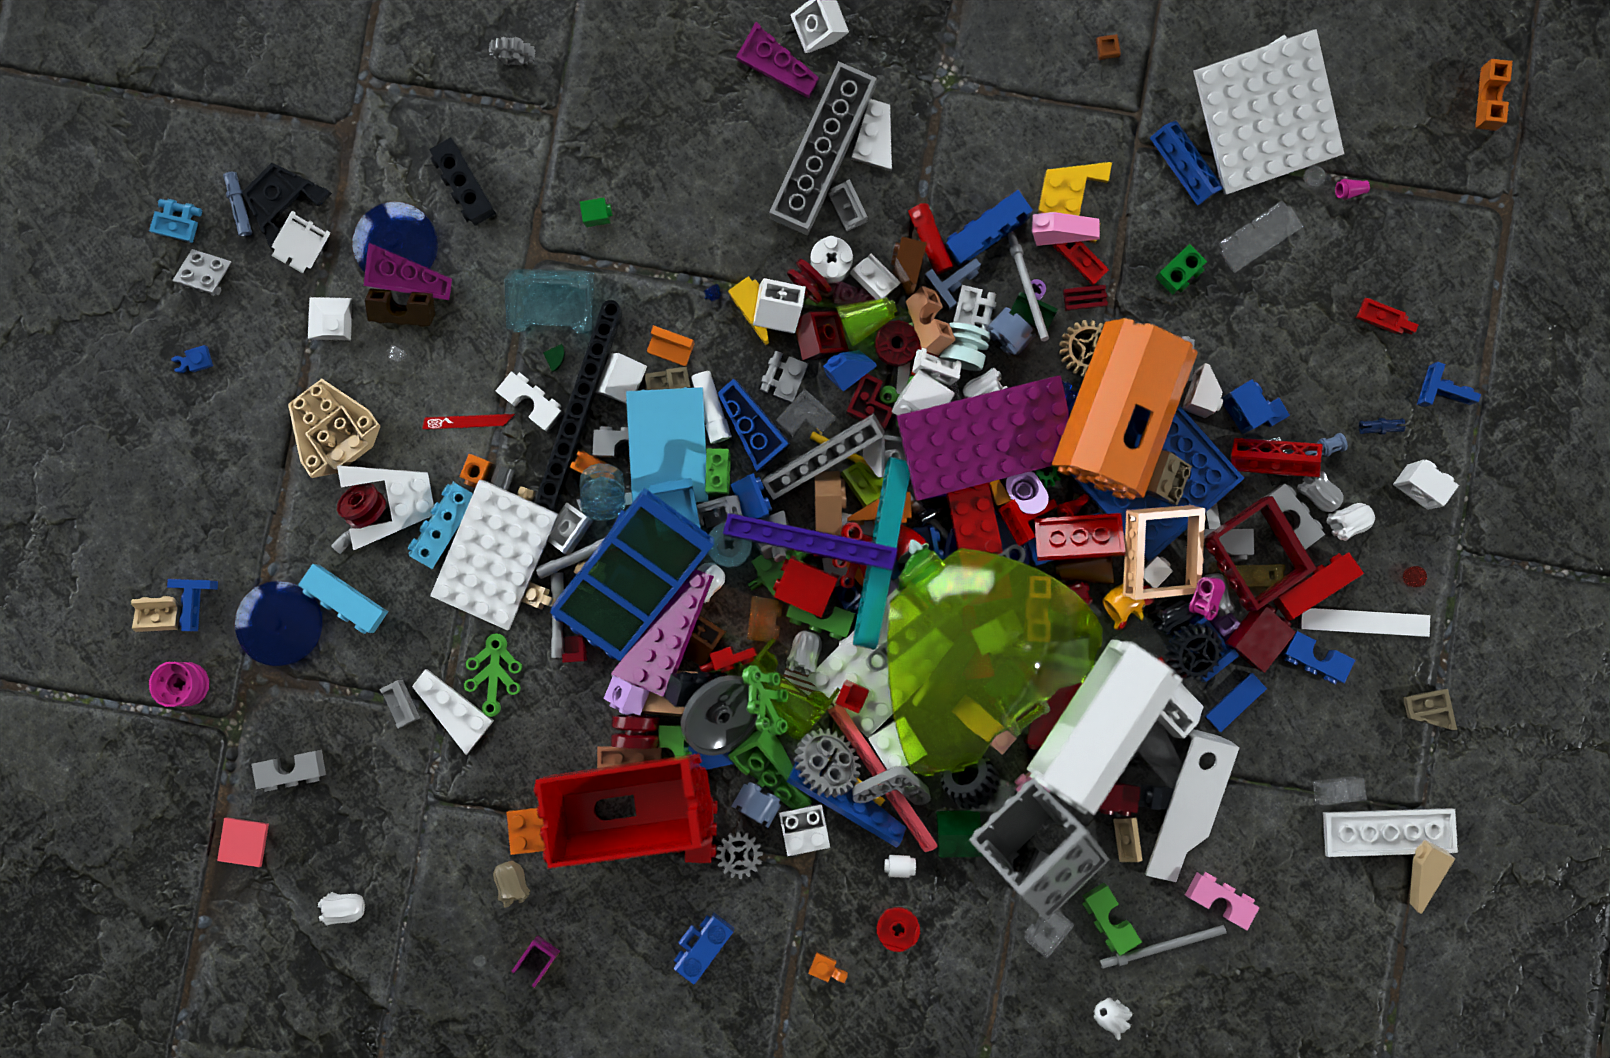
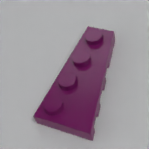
M755 22L738 52L736 60L795 92L810 98L819 82V78L801 61L794 58L791 52L785 47L783 48L771 34L764 31L761 25Z
M368 244L363 286L410 294L412 292L433 293V298L450 300L452 278L374 244Z

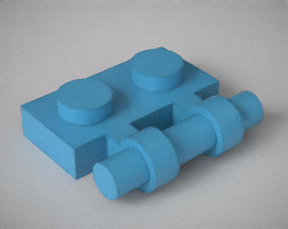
M160 199L158 206L164 208L163 213L154 212L149 231L153 234L193 243L198 223L191 220V217L193 215L200 217L202 209L189 203L184 205L177 203L176 200ZM173 212H182L181 217L173 216Z

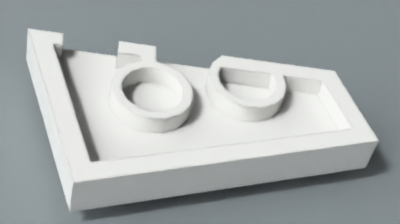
M873 99L869 100L852 160L892 171L889 104Z

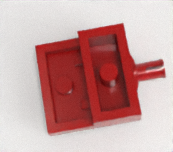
M731 646L711 653L712 661L699 667L704 672L721 669L723 673L734 669L735 663L741 662L742 665L755 661L754 656L758 654L755 647L735 654Z

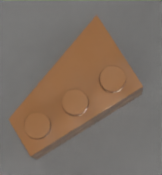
M823 471L815 476L816 531L841 536L842 508H846L845 478H840V471Z

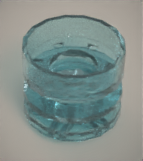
M595 464L583 471L579 483L580 507L583 513L597 521H607L619 516L621 510L625 509L626 502L624 477L621 471L609 464Z
M721 523L709 533L714 538V545L708 553L712 560L722 567H740L747 562L752 554V541L724 536L725 523ZM726 540L735 541L732 550L730 548L724 549L726 547L724 543Z

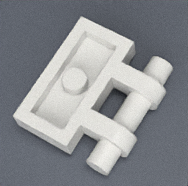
M962 285L953 322L971 325L978 324L981 329L988 331L987 326L992 322V311L996 307V293L988 292L987 299L981 298L982 289ZM979 306L984 307L982 317L977 316Z

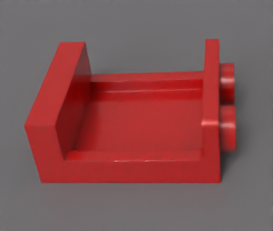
M792 555L789 560L785 559L781 571H784L781 579L777 578L773 590L776 593L774 597L818 617H822L840 575L834 572L830 574L802 562Z

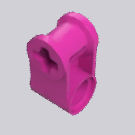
M1201 578L1197 583L1194 596L1190 602L1189 611L1194 614L1199 613L1207 620L1214 619L1225 591L1224 582L1220 578Z

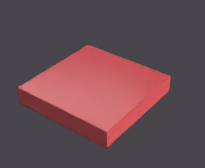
M229 817L224 818L217 861L261 867L269 823Z

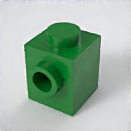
M605 198L580 201L582 220L585 227L610 223V216H613L611 203L607 204Z

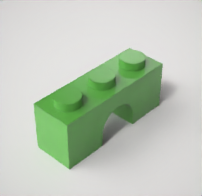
M790 604L786 616L790 617L789 622L801 626L802 622L809 624V629L821 633L823 629L830 632V637L841 640L842 637L847 638L855 613L835 607L829 618L818 619L814 614Z
M663 724L659 726V747L671 749L675 757L692 755V752L688 749V743L683 737L681 725Z
M1104 882L1082 895L1085 900L1082 905L1089 915L1092 913L1096 918V921L1093 923L1100 934L1102 932L1105 933L1108 938L1105 940V943L1111 952L1115 951L1121 956L1142 943L1131 923L1127 920L1116 925L1109 922V912L1119 904Z

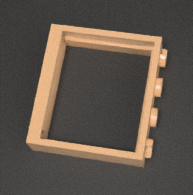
M1187 505L1126 510L1124 596L1140 600L1195 593L1197 583L1202 578L1204 562L1205 508ZM1188 516L1185 585L1143 589L1146 520Z

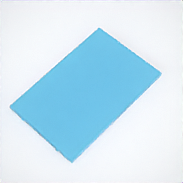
M703 387L626 391L632 503L644 488L650 491L649 485L688 478L692 479L695 501L708 502V495L705 492L706 443Z

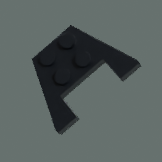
M271 163L242 191L272 250H275L272 248V245L280 232L273 222L303 192L318 207L332 194L328 189L316 185L274 163Z

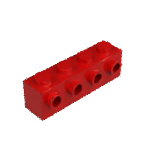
M1349 552L1343 556L1341 553H1338L1329 559L1331 564L1326 567L1321 564L1312 572L1314 575L1309 578L1304 577L1296 583L1295 587L1287 589L1278 598L1273 600L1286 620H1293L1364 574Z

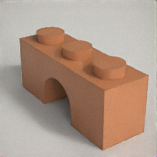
M921 286L905 302L908 307V313L912 318L914 329L919 337L921 348L927 349L929 353L939 355L955 341L949 323L934 319L937 312L943 308L937 291Z

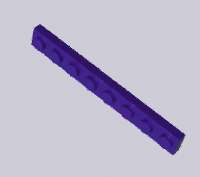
M731 513L727 515L723 535L889 571H893L898 551L894 547Z

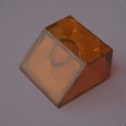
M752 596L747 634L748 640L774 643V638H779L780 626H776L777 617L781 618L783 606L779 605V600Z

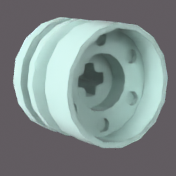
M949 323L955 341L940 354V358L950 362L961 361V369L981 371L986 356L978 350L988 349L989 345L986 342H989L991 339L990 332L971 324Z

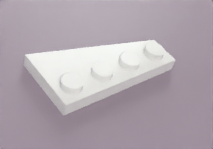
M428 669L423 671L412 686L466 755L470 753L494 721Z

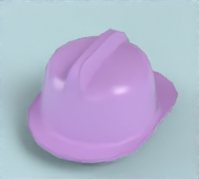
M1030 471L1007 477V492L1012 500H1016L1022 512L1036 514L1046 508L1049 496L1034 472Z

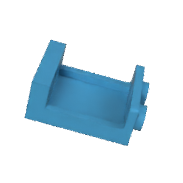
M691 478L649 485L651 493L700 528ZM655 517L658 538H663V541L676 539L675 535L679 534Z

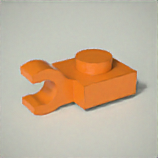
M818 952L808 973L826 982L829 981L830 977H833L845 983L848 972L835 967L837 960Z

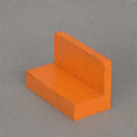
M653 325L651 330L652 338L647 352L686 366L695 344L694 341Z

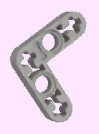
M904 766L888 769L856 784L852 788L853 800L856 803L869 802L895 789L915 805H924L931 799L929 788Z

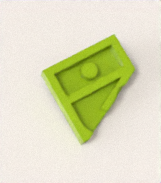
M859 461L842 471L841 476L845 478L846 483L863 507L880 499L883 478L877 477L868 466Z

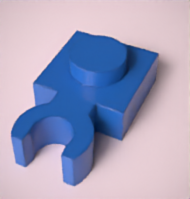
M206 345L186 350V357L184 358L175 356L171 359L175 363L181 362V366L174 369L177 373H184L188 368L191 372H196L213 367L209 349Z

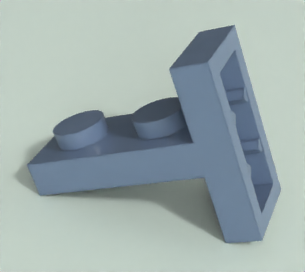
M975 258L943 282L931 269L925 273L924 280L932 290L937 291L941 303L949 312L957 304L949 291H956L962 286L961 282L966 278L971 280L978 275L981 264Z

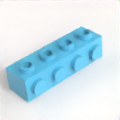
M454 481L451 485H446L441 494L444 496L440 503L436 502L430 511L433 514L430 520L423 522L419 529L422 533L418 539L414 538L408 547L410 557L433 569L459 527L473 495L471 491Z
M312 564L298 584L303 588L302 592L310 598L315 596L321 600L320 605L328 610L334 609L338 612L337 616L346 622L352 621L356 624L355 628L364 634L366 632L374 633L388 613L380 605L318 564Z

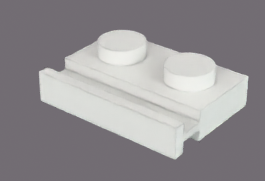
M872 254L862 260L850 272L878 302H881L901 283Z

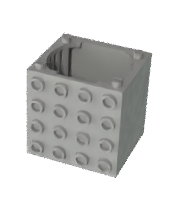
M1035 778L1024 783L1021 790L1015 796L1010 797L1005 802V806L998 812L993 813L983 827L976 829L973 836L969 839L1046 921L1110 860L1091 835ZM1051 824L1065 826V829L1071 836L1026 880L1019 873L1014 872V859L1019 855L1017 851L1042 827L1044 829L1048 828Z

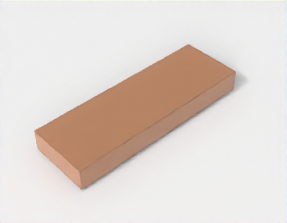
M659 746L655 749L597 747V768L662 759V748Z

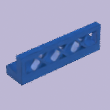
M1176 120L1164 125L1150 137L1197 205L1223 189L1217 177Z

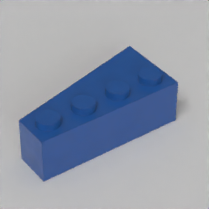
M731 380L718 392L755 470L760 472L787 449L791 443L737 380Z

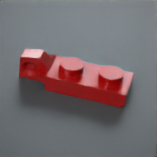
M1369 298L1363 299L1356 319L1400 335L1403 332L1412 335L1416 332L1419 325L1408 321L1409 316L1405 315V312Z

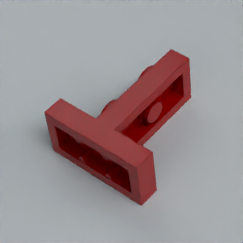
M1014 499L998 510L1017 545L1021 546L1036 537L1028 522L1048 513L1058 505L1055 499L1048 501L1046 508L1041 512L1026 514L1021 511Z

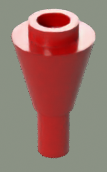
M1083 494L1078 499L1058 505V516H1077L1082 506L1090 500V497L1087 494Z

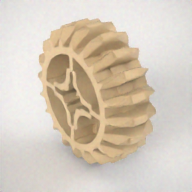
M1086 320L1082 321L1081 326L1076 322L1074 329L1069 327L1067 329L1068 334L1064 333L1062 335L1065 341H1061L1059 346L1065 349H1061L1059 354L1066 355L1061 361L1069 362L1066 366L1067 369H1070L1072 366L1075 368L1073 374L1081 370V377L1085 376L1089 365L1084 364L1087 358H1092L1097 345V339L1102 332V323L1095 327V321L1093 320L1089 326ZM1082 333L1092 334L1088 340L1081 338L1078 340L1075 338V336ZM1092 341L1090 352L1084 356L1086 345ZM1072 344L1079 352L1078 360L1073 355Z

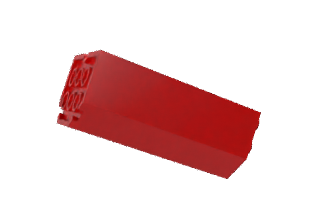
M700 754L553 774L536 779L534 793L538 797L539 804L537 815L539 819H543L544 827L540 829V837L544 841L545 850L543 858L545 863H547V868L697 849L710 843L713 833L709 831V828L713 824L714 813L708 773L705 767H700L699 765L702 760ZM634 795L636 816L603 820L597 816L595 807L599 800Z

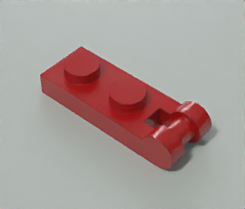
M1082 241L1069 242L1073 245L1070 250L1066 247L1068 243L1052 244L1055 250L1061 253L1092 286L1109 271Z

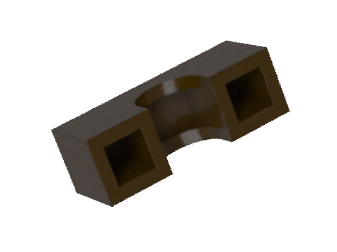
M370 288L364 300L367 320L371 322L424 327L431 326L435 317L433 293L412 292L407 305H400L393 300L391 290Z

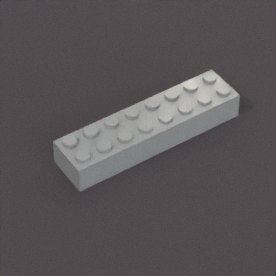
M838 61L770 209L769 215L771 220L807 236L809 235L876 88V77Z

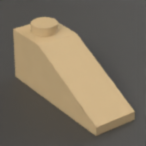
M1425 839L1417 847L1413 857L1410 904L1421 914L1455 860L1447 850Z

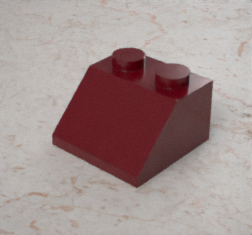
M839 311L809 312L799 317L795 332L802 360H817L849 352Z

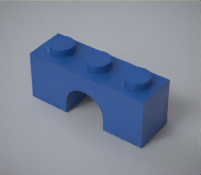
M1295 631L1296 634L1280 653L1286 657L1285 661L1293 665L1299 663L1305 666V671L1314 675L1319 673L1325 676L1324 680L1331 684L1345 683L1355 659L1337 650H1329L1325 659L1318 661L1313 655V647L1316 640Z

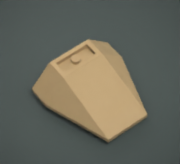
M320 379L288 404L300 462L311 478L338 473V465L349 466L374 446L380 425L371 411L323 379Z

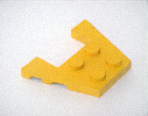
M1107 162L1046 170L1038 213L1056 212L1079 216L1086 179L1108 183L1112 163ZM1088 240L1092 243L1097 242V240Z

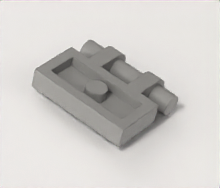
M775 351L773 358H770L768 362L769 368L767 373L762 377L761 382L763 383L760 390L768 393L770 386L775 387L773 396L793 403L807 370L808 363L789 356L785 364L780 361L783 353ZM777 369L783 371L779 381L773 379Z

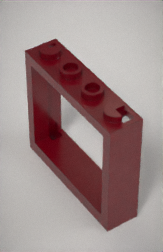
M1273 496L1259 499L1205 536L1207 550L1217 560L1218 568L1226 575L1229 586L1237 593L1241 606L1247 611L1259 610L1316 570L1315 565ZM1260 510L1296 569L1254 598L1220 542L1219 537Z

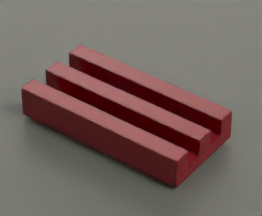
M1106 285L1064 289L1065 311L1107 307ZM1095 291H1100V292H1101L1100 294H1091V295H1082V296H1072V297H1068V294H1077V293H1086V292H1095ZM1100 298L1102 302L1069 305V302Z

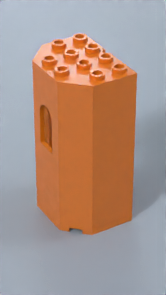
M1127 318L1105 322L1051 465L1057 467V471L1062 474L1070 475L1071 473L1075 475L1076 480L1080 482H1092L1095 484L1094 488L1098 490L1112 491V496L1119 499L1128 498L1134 500L1135 497L1144 498L1198 353L1195 349H1192L1193 345L1191 342L1155 325L1147 323L1145 325L1135 324L1134 320ZM1136 404L1151 411L1138 447L1132 450L1126 447L1123 438Z

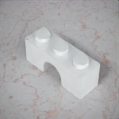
M511 371L496 389V392L515 407L523 399H533L534 410L528 418L548 433L564 414L559 410L562 406L552 398L550 401L544 398L545 392L536 385L534 388L530 387L527 384L529 380L520 372L515 375Z

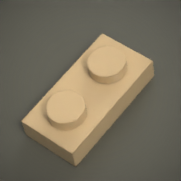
M1118 817L1113 819L1119 862L1142 861L1136 817Z

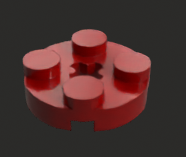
M904 907L888 908L878 919L877 934L885 948L894 952H902L916 944L920 935V926L916 916L910 910ZM899 923L904 928V932H899V935H896L892 927L897 926Z

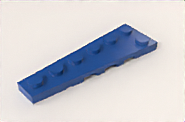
M795 762L787 779L789 784L896 848L901 844L907 827L873 800L866 803L854 802L852 789L842 796L839 794L835 798L832 794L826 798L824 792L818 795L816 788L810 791V783L803 784L806 780L805 777H798L802 772L795 769L799 762ZM826 766L821 770V772H820V774H819L820 776H821L822 771L827 768Z

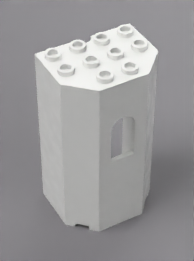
M1111 639L1027 767V770L1031 772L1029 777L1035 778L1038 783L1084 814L1088 811L1095 814L1183 679L1176 674L1172 676L1174 672L1172 669L1135 644Z

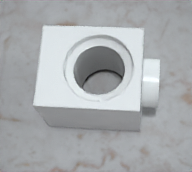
M1154 557L1144 566L1143 583L1150 585L1151 588H1157L1173 572L1170 568L1171 564L1164 557Z

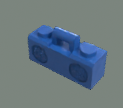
M713 913L711 917L707 915L700 924L702 927L701 931L691 925L678 942L686 951L683 952L681 950L674 959V962H676L674 970L694 985L734 932V927L716 913ZM696 934L699 938L696 940L694 945L691 946L689 942Z

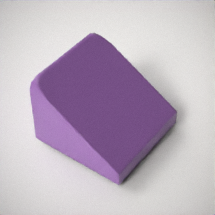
M1231 613L1216 617L1211 621L1225 642L1240 625L1239 621Z

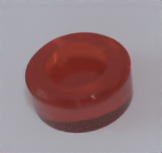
M1412 566L1404 571L1403 580L1409 587H1421L1426 583L1427 573L1422 567Z

